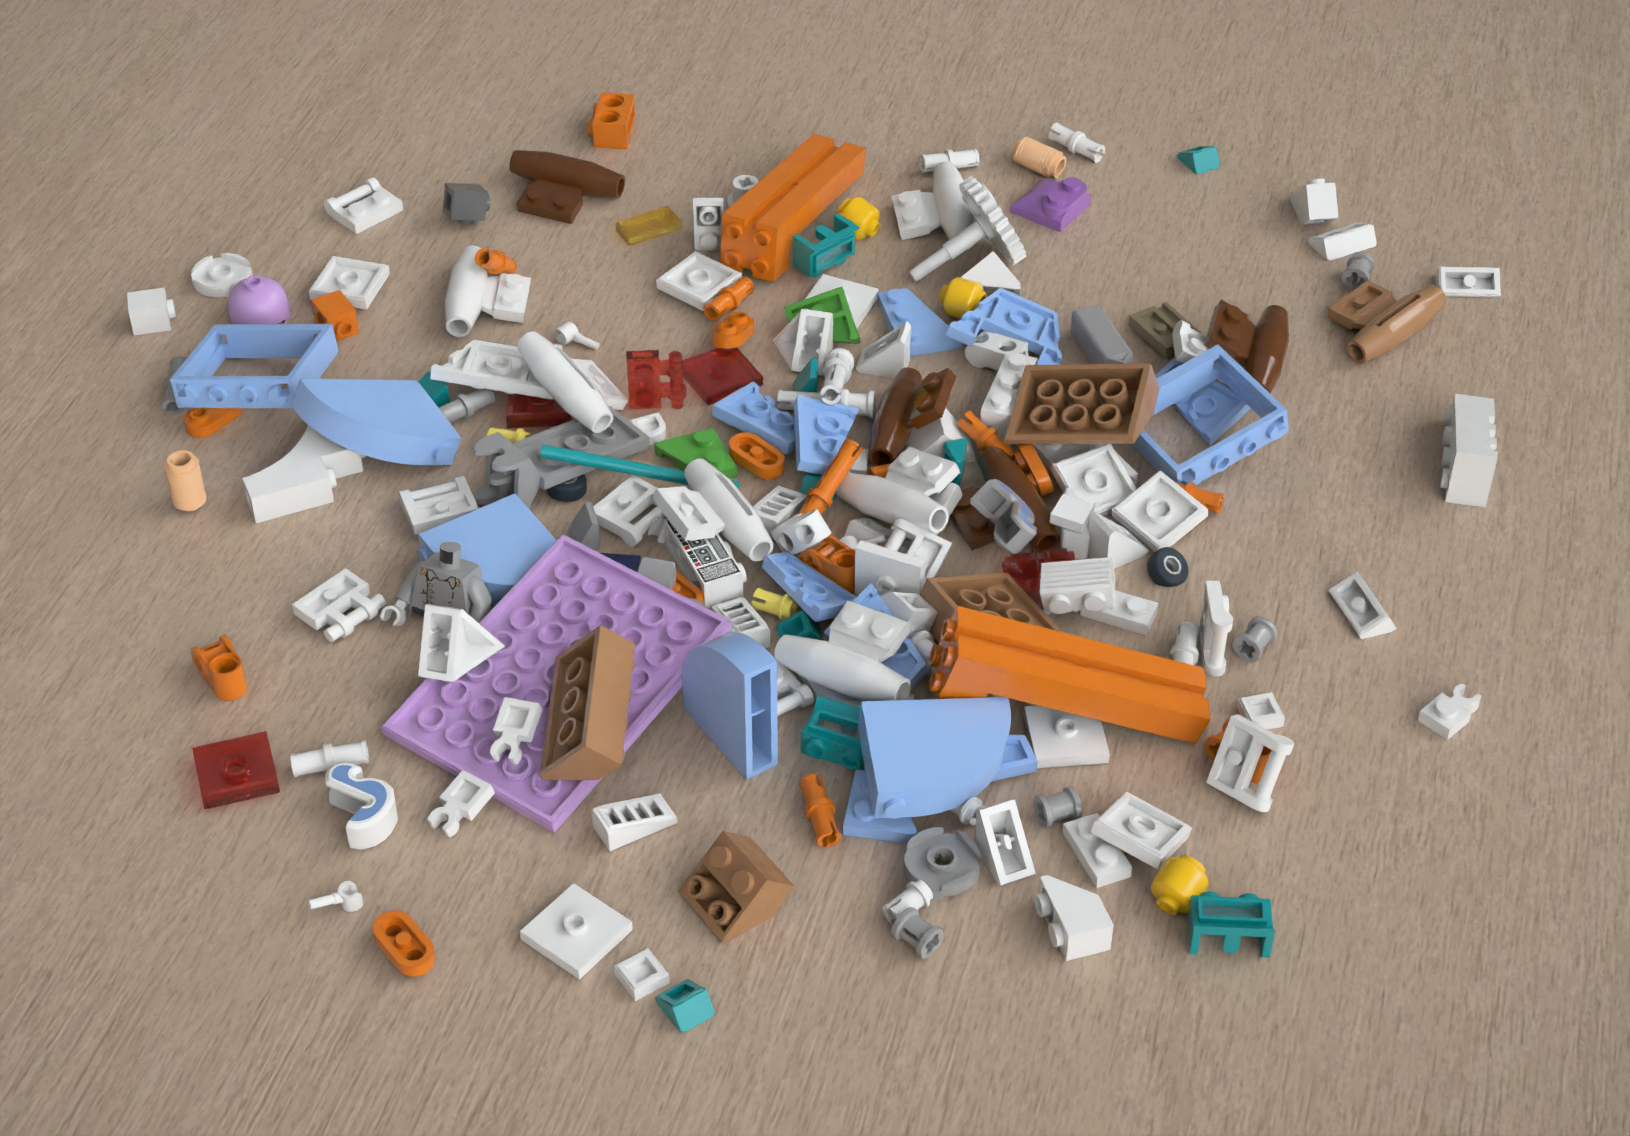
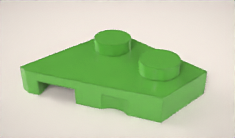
M842 286L784 307L788 322L801 309L833 313V342L861 343Z
M714 428L654 443L656 456L662 458L666 455L675 460L676 468L681 471H685L687 465L693 460L704 459L729 479L737 477V466Z

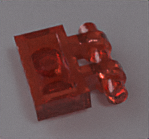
M659 350L626 351L630 410L662 408L661 398H669L671 400V407L674 409L683 408L687 392L686 385L683 383L686 367L685 362L682 361V354L678 351H672L669 353L668 360H659ZM667 375L670 377V382L660 383V376Z

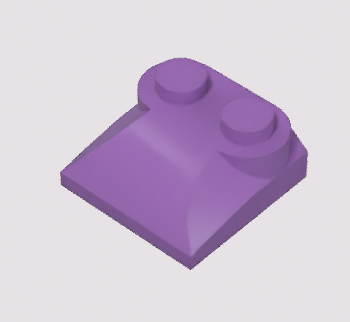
M1069 177L1060 182L1042 179L1010 208V212L1061 232L1091 204V194L1086 193V184L1075 177Z

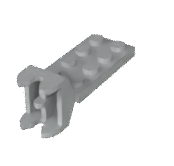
M608 406L613 414V421L607 429L600 433L592 432L576 419L511 443L499 432L480 439L474 446L475 456H487L486 484L473 493V497L477 505H487L515 493L530 509L539 487L546 490L598 469L541 458L542 444L623 459L649 448L650 437L611 406Z

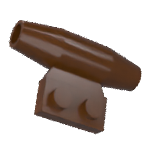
M515 150L510 159V172L533 182L531 184L528 183L517 201L519 212L572 224L583 206L582 196L620 198L624 191V175L591 161L553 152Z
M1221 299L1214 308L1204 346L1210 349L1218 344L1234 360L1245 361L1243 368L1271 394L1281 375L1289 343L1288 312L1279 305L1268 306L1255 326L1247 318L1248 314Z
M906 367L899 370L884 392L871 426L868 459L872 465L876 467L893 463L908 442L912 428L919 429L943 417L956 378L949 368L938 373L932 372L923 380L920 372L914 368Z
M989 447L982 451L978 457V465L985 483L989 479H997L1013 490L1027 504L1035 516L1033 525L1037 527V534L1029 544L1039 553L1053 550L1058 545L1060 536L1056 526L1050 523V512L1046 503L1024 471L998 447ZM973 486L961 490L963 496L950 515L972 551L995 541V524L970 504V499L980 489Z

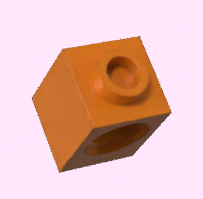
M340 290L311 300L315 324H332L336 342L359 334L356 310Z

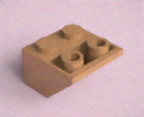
M723 830L681 886L679 892L723 942H728L773 917L795 886L751 837Z

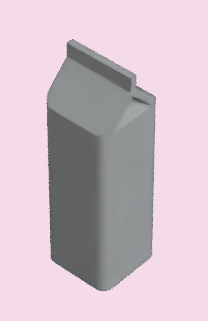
M1100 305L1081 308L1072 312L1071 334L1092 364L1132 363L1133 352Z

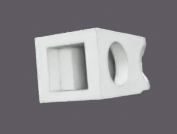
M985 331L975 338L972 347L967 346L965 348V356L970 364L977 368L988 367L997 371L1006 352L1021 353L1028 356L1027 342Z
M814 509L803 515L801 513L794 515L771 530L770 533L782 552H789L794 555L825 539L831 534V531L818 509ZM784 533L791 539L793 547L785 540Z

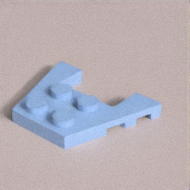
M999 288L981 301L975 310H969L963 314L958 322L953 321L946 333V336L972 347L981 329L986 332L997 333L1027 342L1028 352H1033L1040 356L1037 365H1060L1062 360L1061 350L1058 349L1060 334L1057 312L1003 288Z

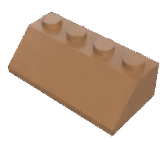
M602 625L596 627L556 656L540 778L544 780H600L613 770L618 769L624 760L625 752L623 749L625 732L628 728V704L632 695L630 690L631 677L635 666V661L633 660L635 643Z

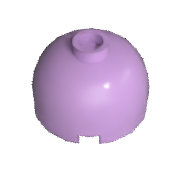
M255 275L241 280L231 289L227 300V311L231 324H278L283 320L286 324L291 315L290 303L285 289L274 279Z

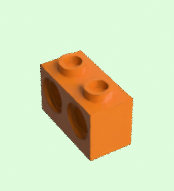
M601 92L598 103L593 105V119H589L588 135L593 136L594 147L628 148L636 119L635 95Z

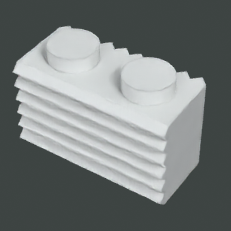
M1111 557L1041 563L1040 596L1046 614L1049 615L1051 612L1054 614H1065L1071 611L1077 613L1079 610L1084 612L1086 609L1089 611H1100L1107 608L1112 610L1115 607V572Z

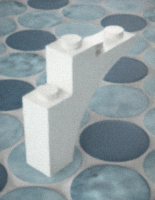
M308 425L298 444L287 455L266 469L242 478L247 504L255 523L334 502L332 488L337 487L336 479L362 472L361 458L366 456L336 444Z

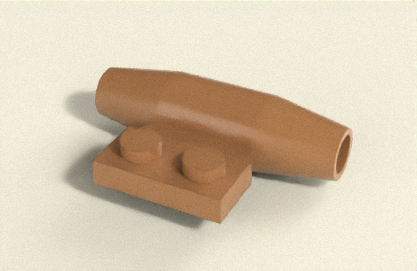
M1368 280L1328 308V318L1350 330L1354 328L1361 329L1347 344L1346 350L1349 357L1355 363L1362 364L1392 351L1423 329L1446 304V296L1440 287L1430 285L1396 301L1391 291Z

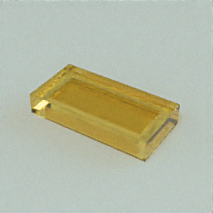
M669 206L616 222V232L629 246L682 229V220Z

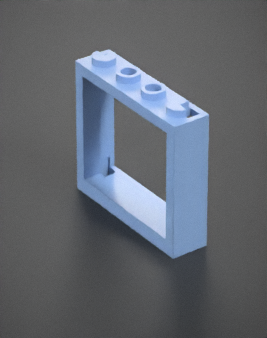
M214 325L170 379L177 407L293 408L292 404L299 380L320 379L339 352L333 325ZM222 335H226L227 341L222 338ZM226 358H301L288 376H212ZM280 384H288L289 389H281Z
M1218 344L1156 378L1159 393L1153 415L1220 378L1261 418L1180 465L1143 430L1135 443L1131 445L1157 472L1161 470L1177 483L1186 485L1188 482H1191L1197 486L1205 479L1225 470L1240 459L1252 455L1256 450L1289 432L1287 409Z

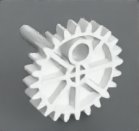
M970 176L959 184V190L963 196L962 199L973 214L975 222L942 245L943 248L911 269L909 273L915 282L949 259L953 260L984 237L987 240H991L1005 259H1008L1013 265L1027 257L1024 246L1019 241L1018 235L1014 232L1015 229L1008 222V218L1002 213L1001 208L997 206L988 188L983 183L977 181L975 177Z

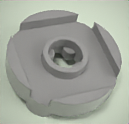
M940 827L925 829L914 835L907 844V850L904 854V874L909 882H916L918 880L925 882L933 893V901H940L946 896L963 893L979 880V847L970 836L956 830V835L944 833V828ZM940 858L942 861L950 860L948 865L935 864V859Z

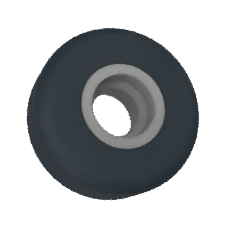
M584 474L548 488L547 492L553 499L558 501L571 502L579 500L587 492V478Z
M1160 548L1149 557L1147 562L1148 574L1156 585L1174 587L1184 583L1188 577V564L1184 556L1174 548Z

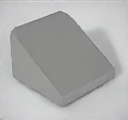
M585 502L571 524L568 534L571 539L595 550L599 549L600 546L599 523L593 505L590 502Z
M649 557L642 558L638 573L673 590L676 583L675 562Z

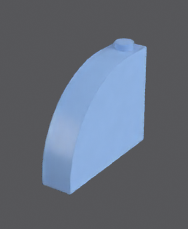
M300 379L292 404L293 409L300 418L327 439L359 454L383 461L408 465H452L461 440L460 435L417 380Z
M514 493L418 534L420 549L417 550L419 561H424L434 553L440 552V545L444 542L460 544L461 559L476 563L481 568L482 580L492 597L490 607L493 608L557 540Z
M728 632L693 648L685 658L682 673L683 707L746 780L778 765L777 660L757 641L739 632Z
M1006 697L861 701L857 728L874 818L897 819L942 813L965 804L967 800L980 794L992 782L1004 758L1011 725L1009 699Z

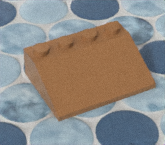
M1151 363L1025 365L1005 436L1006 444H1134L1154 414L1159 393V386Z
M1008 573L927 578L920 593V596L938 612L930 632L939 643L941 641V630L944 621L952 618L957 606L1062 632ZM988 693L986 697H1002V696H998V695H994V694Z

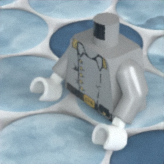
M444 542L440 545V552L434 553L427 560L420 561L413 568L395 596L398 599L396 604L383 608L380 617L382 621H387L391 617V613L396 611L397 618L393 626H401L407 620V612L405 611L407 605L410 606V612L424 616L425 605L431 604L463 609L479 623L489 613L492 597L482 580L481 568L478 564L461 559L460 544Z

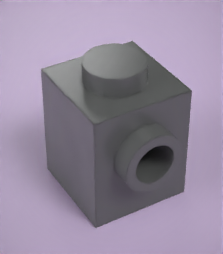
M445 183L442 212L450 220H457V222L462 224H474L475 221H485L486 211L490 209V196L480 184Z

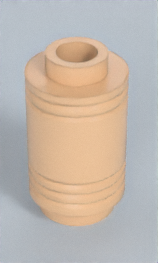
M1027 136L1022 140H1018L1012 150L1015 163L1048 178H1058L1066 165V157L1063 156L1061 151Z
M186 450L170 454L165 463V471L173 505L179 510L194 511L201 507L207 498L199 460L193 453Z

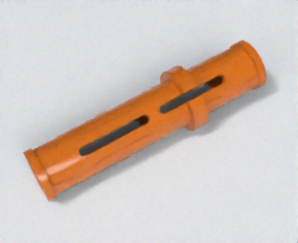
M851 439L843 441L839 451L832 459L814 489L810 488L808 491V498L798 514L801 513L803 515L814 509H818L820 514H822L826 508H830L833 503L832 497L856 459L863 452L862 447H858V443Z

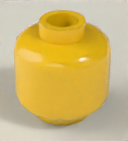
M860 196L845 199L836 214L839 213L860 227V229L855 231V240L857 241L867 236L872 238L881 226V223L878 222L880 216L878 208Z
M955 277L948 285L942 287L939 301L943 303L946 315L961 319L967 311L975 310L979 303L987 298V293L984 292L981 283Z
M1187 855L1167 858L1150 886L1153 896L1157 899L1156 905L1170 915H1176L1178 912L1188 913L1191 895L1200 896L1208 888L1209 881L1205 874V867L1199 861Z

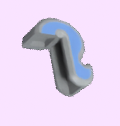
M989 479L970 499V504L995 524L994 540L1009 554H1018L1037 534V527L1033 525L1035 522L1033 512L1003 482L997 479Z

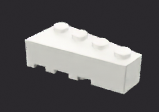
M1454 394L1452 406L1445 407L1443 425L1448 426L1444 428L1442 445L1448 447L1443 448L1441 466L1447 468L1442 469L1440 488H1446L1445 502L1486 508L1498 459V452L1495 451L1497 448V438H1495V403L1493 398Z

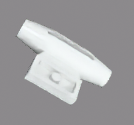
M944 161L935 166L933 171V193L915 190L892 195L901 240L929 235L932 230L939 226L942 227L950 240L975 222L974 216L965 205L962 193L959 190V184L964 180L952 162Z
M474 245L465 247L451 271L445 298L447 331L456 337L468 335L481 310L492 315L493 319L524 323L531 278L505 273L499 276L487 277V270L480 267V265L478 266L475 262L476 252L481 248Z
M535 331L525 334L519 340L517 348L537 381L568 414L592 432L600 433L612 423L613 414L608 406L615 410H623L629 401L592 360L570 359L561 349Z
M908 447L887 467L888 472L885 478L848 473L836 491V495L865 515L892 525L897 518H902L924 530L938 533L945 528L948 522V511L928 496L934 493L939 494L960 471L956 462Z
M693 460L685 468L684 476L691 490H688L686 486L656 488L653 501L685 541L714 538L716 534L721 532L726 540L752 561H761L766 555L771 554L774 545L759 514L733 482L706 460Z
M847 601L829 627V642L793 635H783L776 645L774 655L777 662L820 686L861 701L907 700L911 690L910 680L881 663L889 657L893 658L911 631L908 622Z

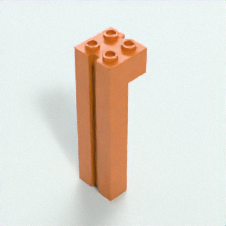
M817 134L810 136L723 212L720 263L740 273L743 272V267L751 269L752 277L774 283L789 269L793 236L800 234L863 175L866 147L847 142L837 147L834 146V139Z
M961 606L956 607L951 619L944 621L941 630V641L939 645L934 644L929 655V665L933 666L929 691L933 692V699L985 698L990 693L1193 744L1198 742L1211 720L1208 699L1203 698L1207 686L1205 670L1202 667Z

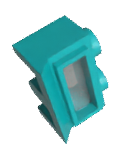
M837 213L834 215V231L824 225L816 227V238L820 242L813 245L800 235H794L793 266L808 277H818L822 275L823 270L830 266L843 264L846 258L855 254V231L860 229V227Z
M817 695L814 709L801 731V753L809 755L814 759H822L842 765L851 770H865L857 728L860 708Z
M1212 891L1203 892L1200 896L1191 895L1190 908L1187 915L1190 954H1198L1201 934L1223 935L1222 944L1223 950L1226 953L1237 952L1241 936L1260 937L1261 957L1270 958L1275 933L1270 899L1259 898L1253 893H1245L1239 897H1220L1219 894Z

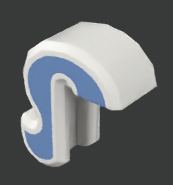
M339 763L327 770L325 781L326 786L331 788L329 791L330 804L354 814L346 825L349 848L362 850L383 842L392 833L398 822L394 789L384 780L364 778L362 768L352 763Z

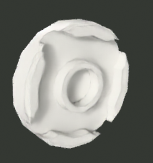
M232 253L220 254L221 257L214 259L213 255L207 256L197 262L192 268V285L198 293L204 296L214 298L229 297L231 289L238 282L253 276L250 262L246 258Z

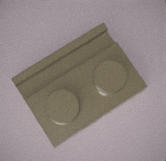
M1166 301L1162 303V307L1152 306L1129 315L1128 325L1164 358L1175 355L1172 333L1178 321L1183 320L1190 324V328L1200 332Z

